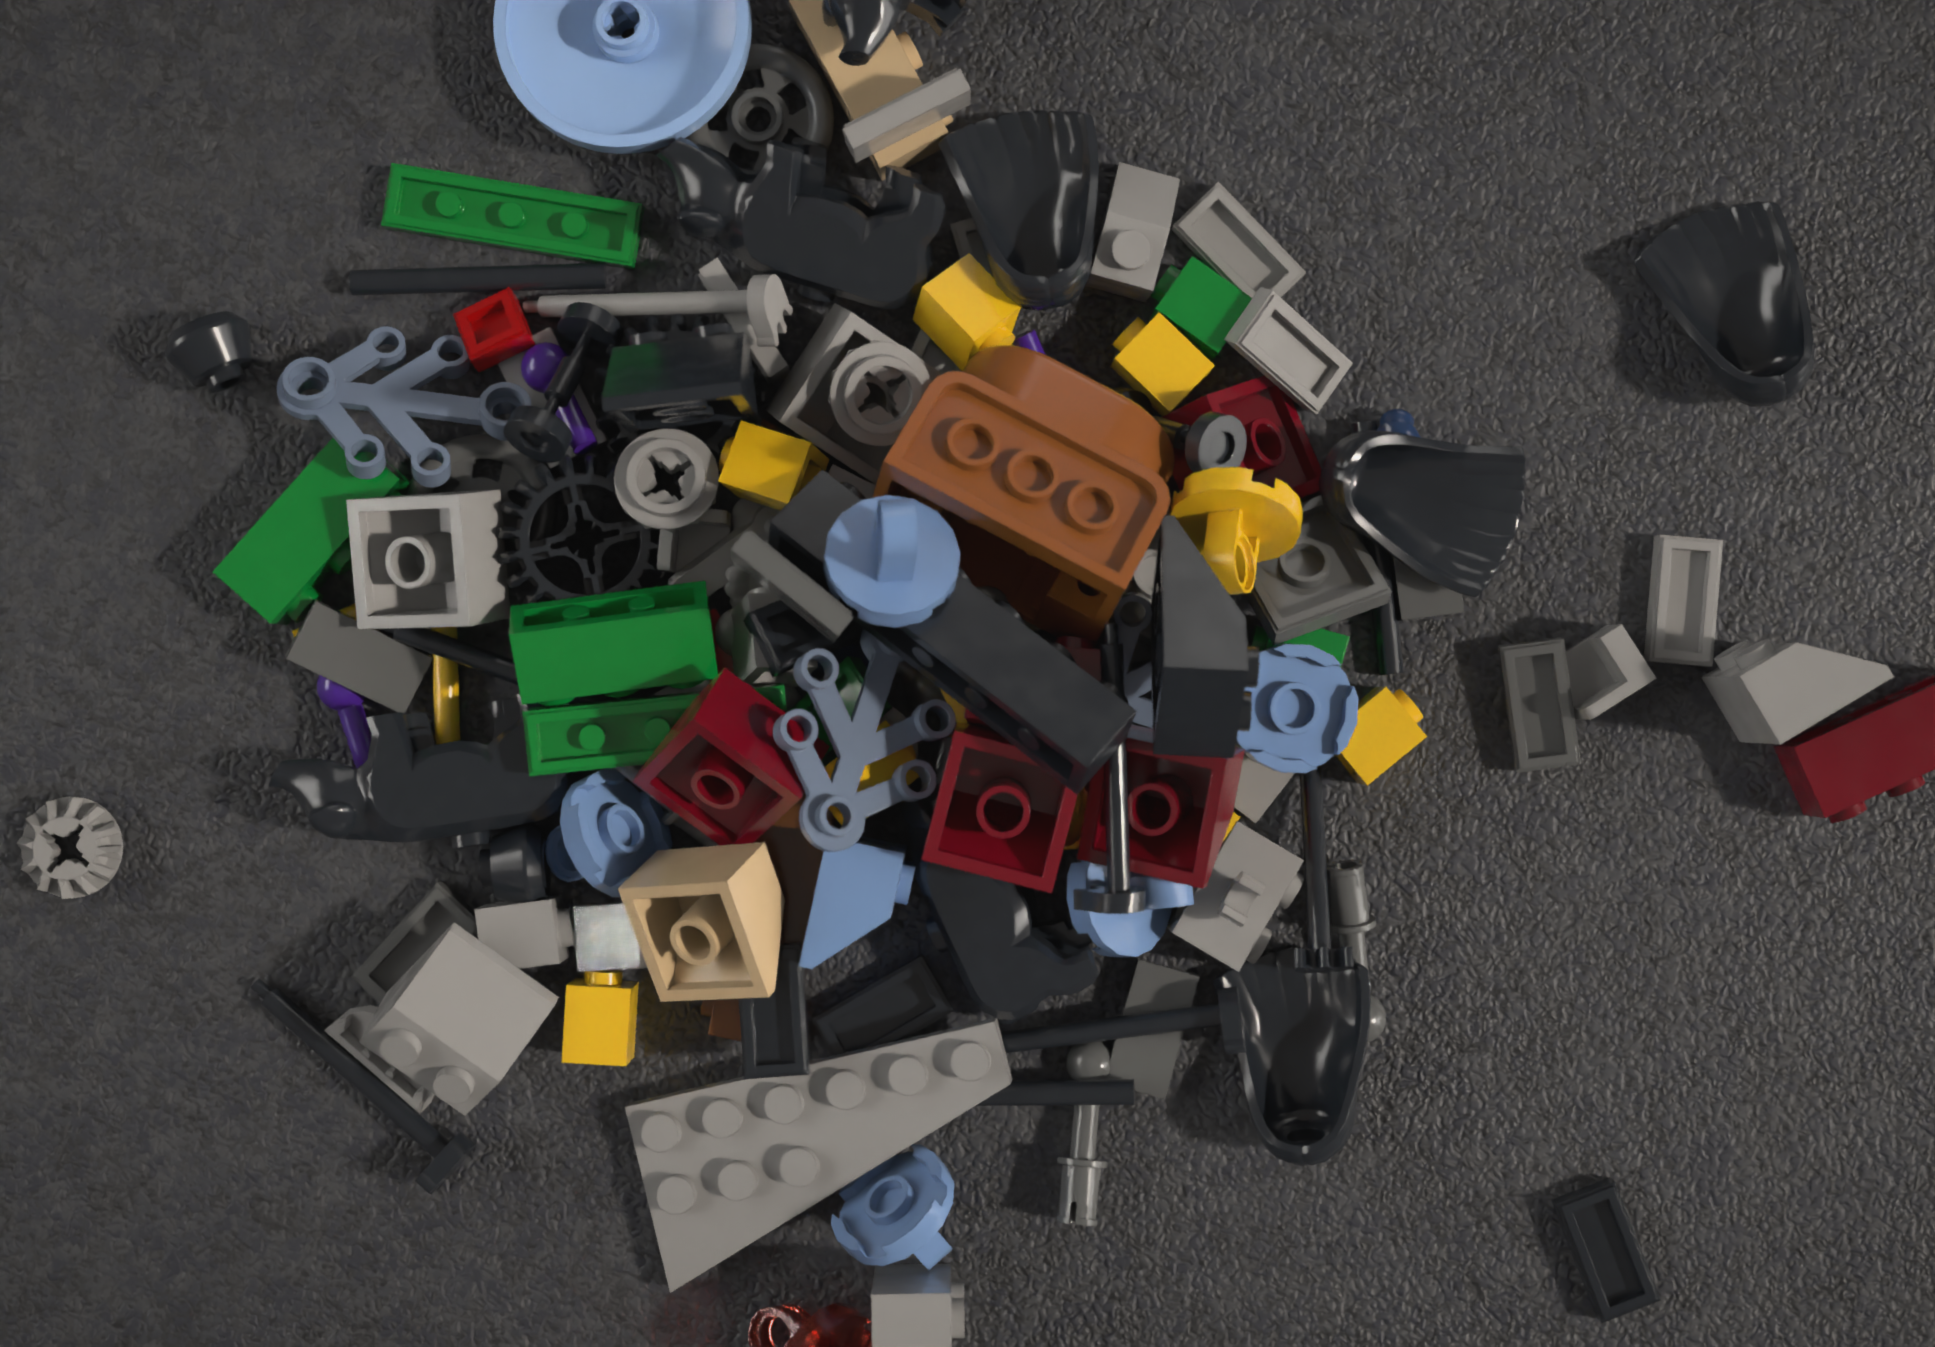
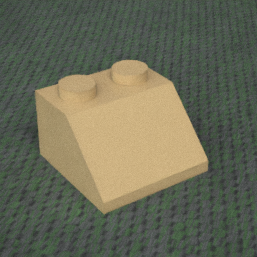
M765 842L657 850L618 888L660 1002L767 998L775 991L785 898Z

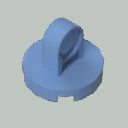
M885 495L861 500L841 513L828 532L823 571L830 593L836 600L839 601L841 597L848 606L858 611V618L869 624L896 628L924 621L932 615L935 607L943 603L946 597H950L955 589L958 576L960 550L953 529L936 510L915 499Z
M1277 644L1259 651L1257 688L1245 687V691H1251L1252 695L1250 730L1238 731L1236 741L1240 748L1245 749L1244 753L1252 761L1277 772L1307 773L1317 769V766L1325 764L1333 755H1339L1347 747L1357 725L1358 696L1355 687L1350 686L1346 673L1339 667L1341 664L1333 655L1312 645Z
M612 768L601 769L573 783L562 800L560 825L550 832L546 840L545 855L552 873L560 880L566 882L586 879L592 887L611 897H621L618 888L657 850L672 848L669 825L666 826L661 822L664 811L660 804L645 792H638L631 783L624 780L626 777Z
M1081 860L1078 863H1071L1067 874V904L1072 924L1078 934L1088 933L1093 943L1097 945L1092 950L1101 956L1117 958L1137 957L1152 950L1165 933L1172 907L1194 904L1193 886L1130 872V885L1146 889V910L1129 914H1105L1074 910L1073 889H1090V886L1093 885L1107 887V866Z
M912 1144L913 1152L908 1151L894 1155L842 1187L839 1192L845 1203L840 1211L839 1218L832 1214L831 1226L841 1246L864 1265L885 1266L904 1260L914 1254L930 1270L953 1249L938 1230L943 1226L953 1205L955 1183L948 1168L939 1157L921 1144Z

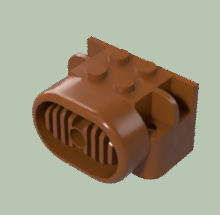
M997 345L987 347L974 354L963 371L946 372L937 376L929 384L885 457L872 498L885 495L905 496L936 510L954 531L960 550L959 567L967 574L972 585L975 587L989 585L1000 589L1007 596L1006 598L1010 606L1016 610L1022 619L1055 637L1071 636L1093 640L1095 647L1104 630V624L1108 623L1168 511L1170 495L1166 484L1174 470L1175 453L1172 443L1162 426L1153 416L1132 400L1043 353L1020 346Z

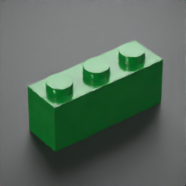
M332 438L213 570V573L270 624L288 625L291 620L295 623H300L305 619L313 601L316 599L321 602L323 595L318 590L333 573L336 572L341 576L352 568L346 500L404 495L407 492L410 481L387 460L385 469L375 478L360 479L353 476L347 469L344 450ZM365 451L357 454L354 458L361 462H368L373 460L376 455Z
M706 580L510 606L509 638L522 705L540 703L545 706H559L569 703L576 697L605 694L609 697H625L636 693L642 688L665 685L679 689L691 688L701 684L704 680L714 679L718 675Z

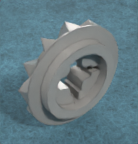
M872 340L868 344L848 350L846 357L839 366L831 371L832 382L827 399L832 408L836 423L849 436L868 445L886 446L894 444L931 383V379L924 363L908 348L898 343ZM866 372L882 382L889 381L891 378L895 380L893 382L894 386L887 392L891 399L890 405L895 411L893 414L875 402L867 406L862 405L864 404L863 400L870 394L869 387L866 384L868 380L864 376Z
M658 429L639 436L625 448L616 464L614 486L617 498L624 512L639 522L645 529H664L674 533L680 527L691 523L698 524L702 515L711 505L716 503L719 486L718 479L720 476L712 452L700 439L690 433L677 429ZM655 461L660 469L664 468L669 474H674L679 470L685 472L678 480L682 496L680 501L675 495L671 496L666 490L659 491L656 494L651 493L650 490L657 485L652 462Z
M63 797L47 801L34 814L25 818L27 825L22 837L16 844L21 848L23 859L21 870L30 875L37 884V890L49 892L61 897V899L84 897L102 889L116 874L122 860L123 839L116 820L100 804L82 797ZM82 829L78 835L80 839L76 844V848L83 853L82 857L87 861L73 858L65 860L61 865L55 867L59 861L57 857L61 852V848L55 843V838L50 835L69 837Z

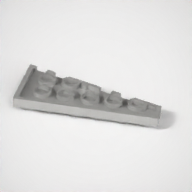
M988 1019L811 1060L809 1075L744 1079V1076L630 1102L625 1106L670 1293L1010 1085L1012 1076L998 1019Z

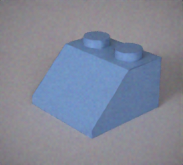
M861 836L853 846L845 850L823 852L799 967L813 969L889 920L895 903L908 904L915 867L912 861L905 860L907 845Z

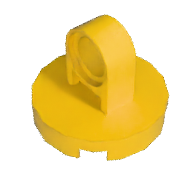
M1214 467L1192 473L1185 478L1183 490L1178 494L1174 491L1169 516H1175L1229 595L1250 593L1255 582L1257 563L1278 558L1294 548L1301 534L1303 510L1300 497L1287 483L1277 478L1275 479L1274 488L1266 484L1252 481L1253 470L1242 467Z

